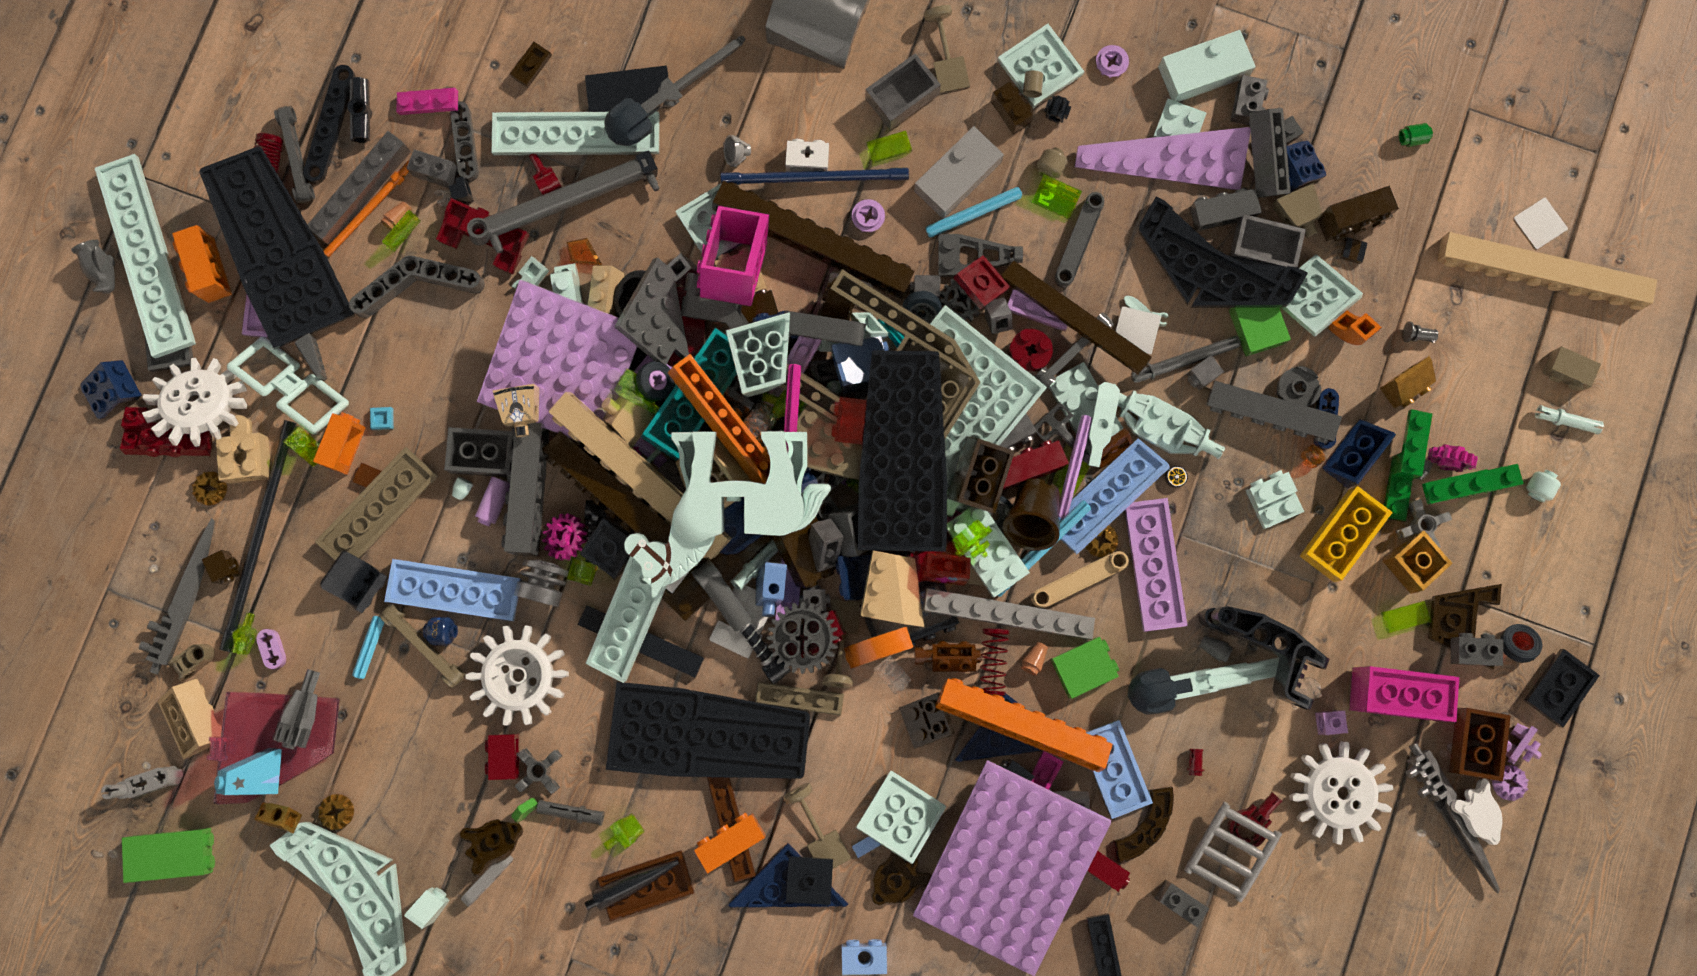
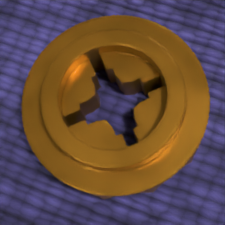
M213 471L203 472V474L196 477L194 484H192V494L196 501L204 505L219 503L227 493V483L219 481L218 473ZM209 482H211L210 485L216 488V490H210L207 494V490H204L202 486H208Z
M1108 525L1096 536L1100 537L1104 532V539L1110 543H1103L1098 548L1099 541L1094 538L1085 547L1086 550L1096 557H1105L1112 554L1118 546V536L1114 528Z
M342 794L328 796L323 799V802L318 807V818L321 820L322 825L330 828V830L346 827L354 816L353 803ZM333 806L336 809L344 808V811L338 813V818L335 815H328L333 810Z

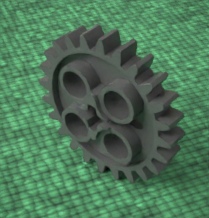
M801 602L800 608H798L796 603H793L792 610L787 606L784 607L786 614L778 612L777 615L780 619H772L776 626L768 628L769 631L773 632V636L767 637V639L773 640V644L769 645L768 648H775L776 650L771 656L780 657L777 664L785 662V670L792 666V673H796L798 668H800L801 674H805L806 668H808L810 673H813L814 666L819 670L822 669L821 662L829 664L827 656L834 657L835 655L831 649L838 648L833 643V640L839 639L838 636L833 635V632L837 631L838 628H831V624L835 620L826 619L829 612L821 614V606L814 610V603H810L809 607L806 608L805 602ZM802 618L805 619L804 636H808V640L804 641V658L801 657L803 642L798 639V636L803 634ZM790 621H794L797 624V630L794 633L789 632L787 628ZM812 621H816L819 624V630L816 633H812L809 630V624ZM790 643H794L797 646L795 655H791L787 651ZM816 643L819 646L817 655H812L809 652L810 644Z

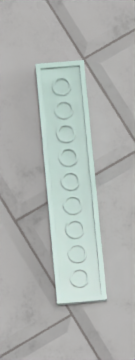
M133 154L96 167V175L151 356L156 359L195 345L194 335L139 157Z

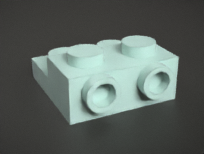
M1280 470L1269 475L1271 479L1266 482L1259 479L1250 483L1252 488L1246 490L1263 529L1304 512L1295 493L1297 489L1289 472L1283 474Z

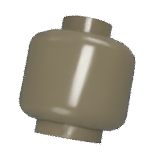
M1056 147L1044 150L1037 163L1039 175L1047 180L1059 178L1068 162L1064 156V151Z

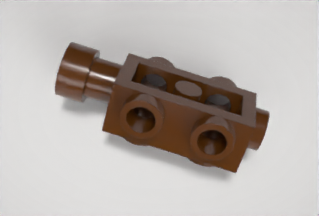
M940 641L937 644H932V650H924V647H915L914 661L915 665L932 663V672H976V664L981 662V652L976 650L975 644H970L967 641H962L958 644H948L946 641Z

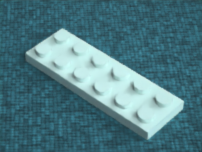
M631 556L586 661L587 665L622 683L628 679L666 589V586H663L658 595L653 598L651 585L642 580L644 578L642 568Z

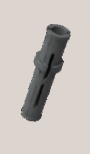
M539 800L536 810L537 814L576 820L580 824L586 822L602 826L605 816L604 811L586 809V806L575 807Z

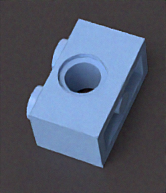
M871 939L868 940V943H859V940H846V944H842V975L887 974L886 943H882V940ZM862 951H866L871 955L870 959L866 962L858 959V955Z

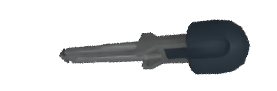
M739 36L736 40L734 39L675 83L666 78L661 82L658 92L640 105L632 98H625L618 103L605 117V131L609 139L615 144L631 146L640 142L652 133V123L648 117L662 107H674L680 102L679 99L682 98L680 92L733 54L739 47L741 48L746 40L745 37Z

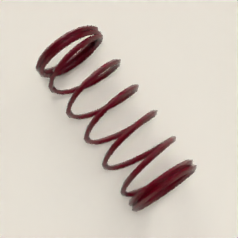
M983 628V634L1002 639L987 640L981 642V644L1003 651L985 652L981 654V657L1003 663L983 664L980 668L1003 675L980 677V681L1002 686L981 689L989 695L1005 696V691L992 690L1006 688L1004 684L987 681L983 678L1005 677L1006 673L987 669L984 666L1006 665L1007 662L984 655L1007 653L1008 650L984 643L1008 641L1009 638L998 635H1009L1010 631Z

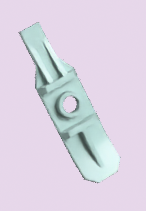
M1104 382L1098 386L1097 399L1089 432L1092 446L1088 464L1090 466H1100L1103 449L1111 439L1120 393L1116 384ZM1099 421L1105 422L1104 429L1098 427Z

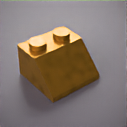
M1430 356L1426 357L1380 387L1394 409L1401 405L1405 408L1415 401L1413 399L1414 396L1417 394L1423 396L1432 390L1430 385L1436 382L1432 359Z
M1424 530L1398 546L1383 560L1384 564L1410 594L1424 591L1453 564Z

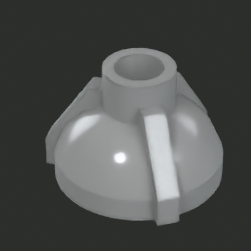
M728 135L725 142H723L725 161L730 167H736L746 159V156L751 154L750 144L745 143L734 135Z

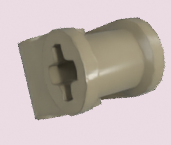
M193 644L181 654L173 657L168 662V665L174 668L179 675L178 680L182 682L191 678L198 670L214 659L215 651L208 644ZM200 649L203 652V656L201 659L198 656V652Z

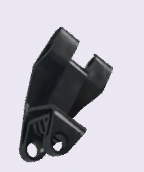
M1229 606L1207 608L1200 612L1199 622L1202 626L1224 636H1234L1277 655L1279 662L1272 689L1274 695L1282 701L1311 710L1314 699L1295 691V688L1301 687V683L1298 680L1304 679L1305 675L1301 672L1308 668L1305 663L1326 670L1329 658L1294 629L1265 614ZM1210 612H1212V624L1208 621L1207 618ZM1256 629H1259L1261 632L1260 640H1257L1254 636ZM1276 638L1281 640V647L1279 649L1275 646Z

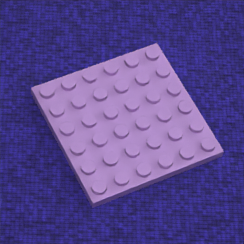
M519 280L477 402L498 410L493 390L535 384L540 390L539 420L536 423H542L544 428L556 433L561 431L565 436L571 438L568 434L569 430L564 425L561 427L552 420L553 415L549 413V410L565 392H571L603 421L607 411L601 405L608 397L614 401L619 397L620 392L616 391L615 388L626 369L629 370L637 346L614 327L619 319L618 317L524 280Z

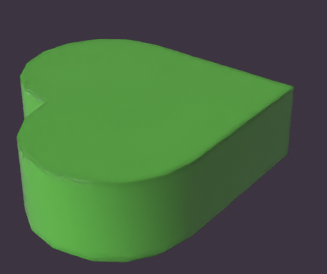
M534 798L527 800L515 809L511 817L517 823L522 821L537 808L538 802Z

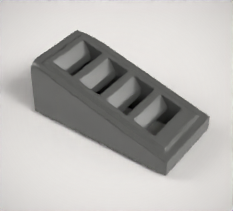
M308 333L295 341V344L314 375L324 381L327 379L317 340Z

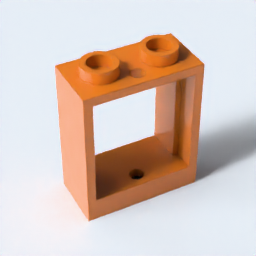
M343 412L340 415L332 413L313 462L347 475L366 427L359 424L361 420Z

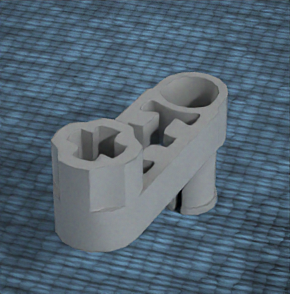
M176 766L156 768L126 778L117 784L103 786L101 793L108 792L109 794H103L102 797L104 799L116 797L119 799L135 798L169 786H176L180 784L183 772ZM147 781L144 787H139L138 784Z

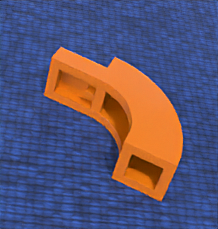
M1347 310L1333 321L1328 329L1349 344L1362 345L1382 327L1367 313L1358 317Z
M903 627L844 648L846 660L849 663L850 669L911 649L913 645L907 627Z

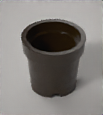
M1029 479L1022 483L1017 491L1014 504L1008 511L1003 523L1004 535L1012 544L1022 549L1040 551L1048 549L1057 543L1060 535L1058 512L1061 495L1054 484L1051 483L1050 486L1042 479Z

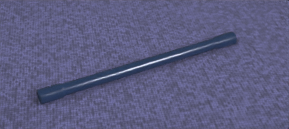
M908 167L874 170L721 173V184L725 181L727 183L733 182L737 185L909 180Z

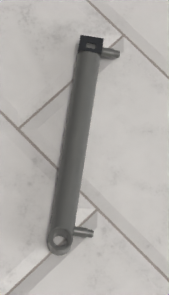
M648 150L636 155L632 161L483 219L474 218L467 225L469 239L473 244L479 246L485 245L490 240L496 252L502 253L503 249L498 236L642 179L644 182H649L653 191H658L659 186L655 178L657 177L658 168ZM477 229L484 230L480 235L474 234V231Z

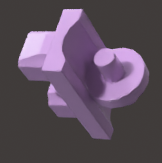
M1517 723L1511 735L1521 740V742L1516 746L1508 741L1506 757L1509 760L1507 762L1514 765L1523 751L1526 752L1523 760L1529 762L1532 757L1540 759L1542 754L1537 749L1541 744L1534 741L1531 746L1528 745L1538 729L1533 726L1529 729Z

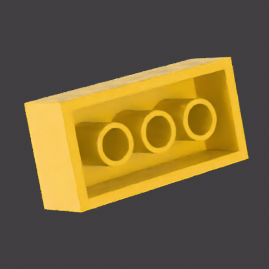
M1353 487L1346 492L1302 551L1300 557L1331 581H1342L1393 512L1360 487Z

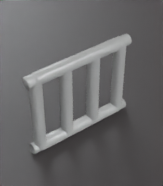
M1223 802L1187 862L1184 871L1189 874L1193 872L1235 895V899L1242 902L1279 842L1282 833L1266 829L1230 809L1231 806ZM1225 816L1268 839L1263 850L1261 851L1221 829L1219 826ZM1216 835L1256 857L1257 860L1252 869L1209 847L1208 845L1213 836ZM1203 853L1245 876L1246 879L1241 887L1238 888L1197 865Z

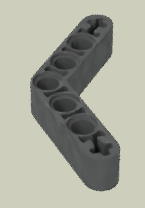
M408 255L353 296L349 302V307L359 317L369 318L417 280L475 294L480 293L484 289L485 282L474 270ZM411 264H416L413 271H408ZM436 268V273L429 276V271ZM457 273L456 279L449 281L450 275ZM395 277H399V281L396 284H392V280ZM382 290L381 296L375 298L376 292Z

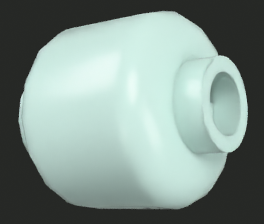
M1546 469L1544 473L1540 471L1535 472L1526 486V489L1529 491L1528 495L1543 503L1546 500H1553L1561 487L1560 481L1556 479L1558 475Z

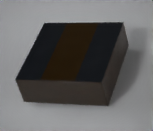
M1347 237L1340 259L1357 264L1363 263L1368 243Z

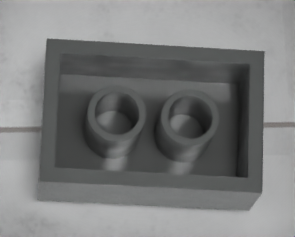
M448 427L444 470L451 474L507 477L508 471L512 467V462L509 460L510 449H513L514 440L511 439V431Z

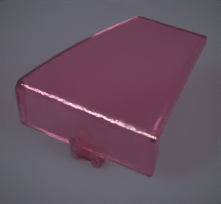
M226 692L221 736L209 737L208 741L211 742L210 752L206 756V760L218 761L216 774L218 776V770L267 748L282 749L279 776L280 786L334 754L340 700L338 698L317 697L315 721L306 748L296 746L295 749H288L281 746L282 742H277L272 738L281 713L292 695ZM215 789L213 804L248 803L264 794L222 795L216 794Z

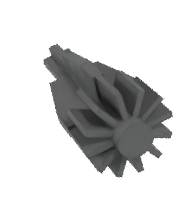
M307 669L301 689H295L284 707L272 738L277 742H282V747L288 749H295L296 746L306 748L315 721L318 695L313 693L320 672Z

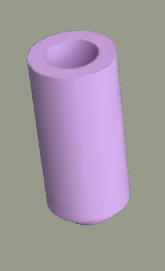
M491 477L475 517L479 518L477 522L489 527L491 523L496 524L505 502L506 492L510 489V483Z

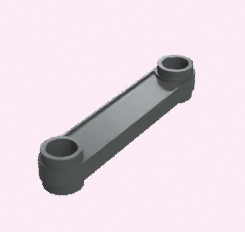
M292 106L279 107L274 110V115L278 125L282 128L295 183V187L292 188L294 198L298 204L315 200V193L312 185L308 183L303 173L304 163L294 125L297 122L296 113Z
M1092 192L1087 196L1055 274V283L1061 288L1069 287L1074 281L1104 206V197L1099 192ZM1091 199L1097 200V201L1099 202V205H1098V206L1092 205V204L1090 203V200H1091ZM1066 274L1069 277V281H1062L1059 275Z
M1103 312L1096 317L1110 328L1114 325L1110 317ZM1082 336L1049 369L1044 367L1034 377L1048 388L1056 380L1054 375L1090 341Z

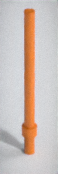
M409 160L398 172L395 171L390 176L391 179L323 250L325 255L330 257L397 185L400 186L405 180L404 177L409 173L407 170Z

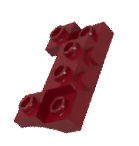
M451 198L445 209L443 223L436 240L457 250L463 236L469 237L467 225L470 220L490 216L489 212L481 207L477 209ZM517 228L498 236L503 252L497 253L492 265L513 275L522 258L521 252L530 236L528 232ZM477 229L474 231V234L480 235L484 230ZM489 240L488 243H486L485 245L493 248L492 243Z
M125 407L121 423L124 433L120 445V450L125 455H148L150 457H158L159 455L171 457L211 455L213 442L210 431L200 433V446H194L190 440V434H183L178 445L174 446L168 439L173 429L170 428L159 438L154 434L151 428L157 423H147L142 414L149 411L147 407Z

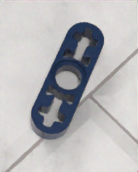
M1331 388L1321 391L1316 409L1338 415L1339 395L1337 391ZM1329 394V398L1333 400L1328 403V409L1322 410V408L1327 407V400L1323 397ZM1314 436V444L1320 450H1328L1336 443L1335 438V441L1329 440L1324 445L1323 442L1316 441V436Z

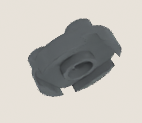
M1303 366L1285 371L1277 382V397L1307 407L1314 404L1321 394V384L1319 385L1317 374ZM1301 383V388L1304 389V392H1296L1294 385Z

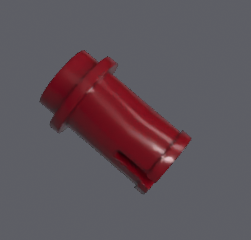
M1189 749V768H1187L1189 775L1202 776V772H1205L1202 769L1204 749Z

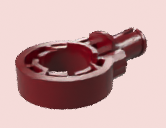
M1271 792L1260 806L1256 807L1254 804H1251L1247 809L1237 812L1268 829L1272 823L1269 815L1283 801ZM1229 819L1228 832L1245 842H1250L1249 844L1254 847L1260 846L1266 838L1257 833L1251 837L1253 842L1249 838L1241 837L1238 833V828L1234 827V824L1237 826L1240 824Z

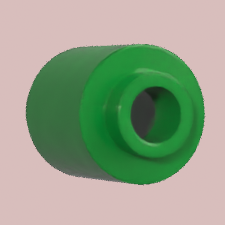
M1427 123L1405 126L1404 129L1399 130V142L1402 146L1406 147L1428 144L1433 137V130Z

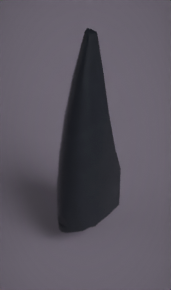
M673 860L652 866L596 888L592 891L593 898L584 902L587 910L597 906L602 911L651 884L678 865L679 862L678 860Z

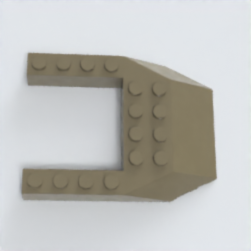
M841 270L831 289L903 333L905 337L896 351L939 352L944 436L946 438L981 383L957 342L851 274ZM787 364V369H786V383H784V384H782V385L779 386V387H781L782 389H784V390H786V391H787V376H788V365H789V364ZM801 372L799 399L846 429L847 425L841 424V418H848V413L853 412L852 417L855 419V422H860L861 424L860 426H854L852 433L863 439L867 398L859 409ZM855 411H861L864 417H859V419L862 418L861 421H856V417H854Z

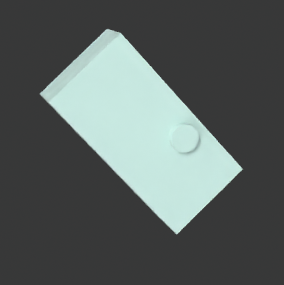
M1240 30L1164 56L1158 66L1171 100L1176 102L1239 81L1243 75L1250 76L1256 67Z

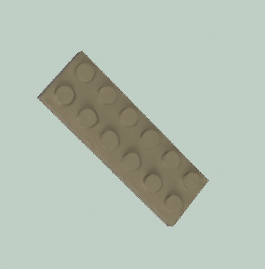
M405 447L323 532L315 543L334 560L337 559L342 551H347L361 559L439 476Z

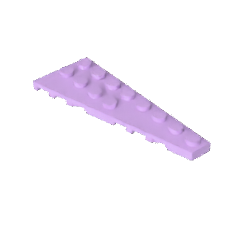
M1244 127L1082 145L1077 147L1074 167L1239 190L1241 189L1251 129Z

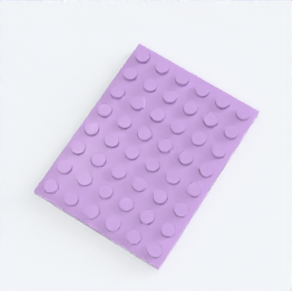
M987 760L913 916L1035 976L1111 824V820Z

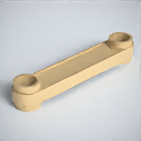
M1121 551L1114 552L1036 590L1031 597L1033 605L1037 608L1048 607L1125 569L1129 561L1128 556ZM1116 555L1123 559L1121 567L1116 566L1113 562ZM1038 593L1046 595L1047 601L1045 604L1037 602L1036 596Z

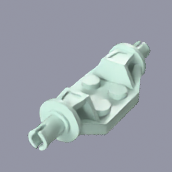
M1134 390L1128 396L1119 393L1117 406L1121 407L1122 410L1119 416L1125 420L1131 432L1137 437L1170 454H1192L1197 456L1203 450L1217 459H1220L1222 456V451L1224 452L1225 447L1209 440L1210 430H1205L1191 415L1155 396L1137 394ZM1127 410H1130L1132 413L1137 415L1139 417L1138 420H1136L1132 415H1130L1127 412ZM1185 441V442L1191 443V444L1196 445V446H1195V447H1192V446L1184 445L1183 442Z

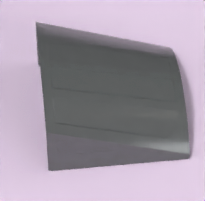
M773 0L765 26L767 42L845 69L851 52V46L870 0Z

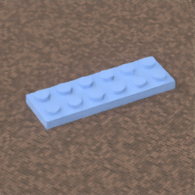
M1138 438L1072 499L1069 512L1082 500L1090 505L1091 510L1060 540L1077 555L1170 468L1169 464Z
M392 559L384 602L514 621L518 603V596H514L517 582L522 579Z

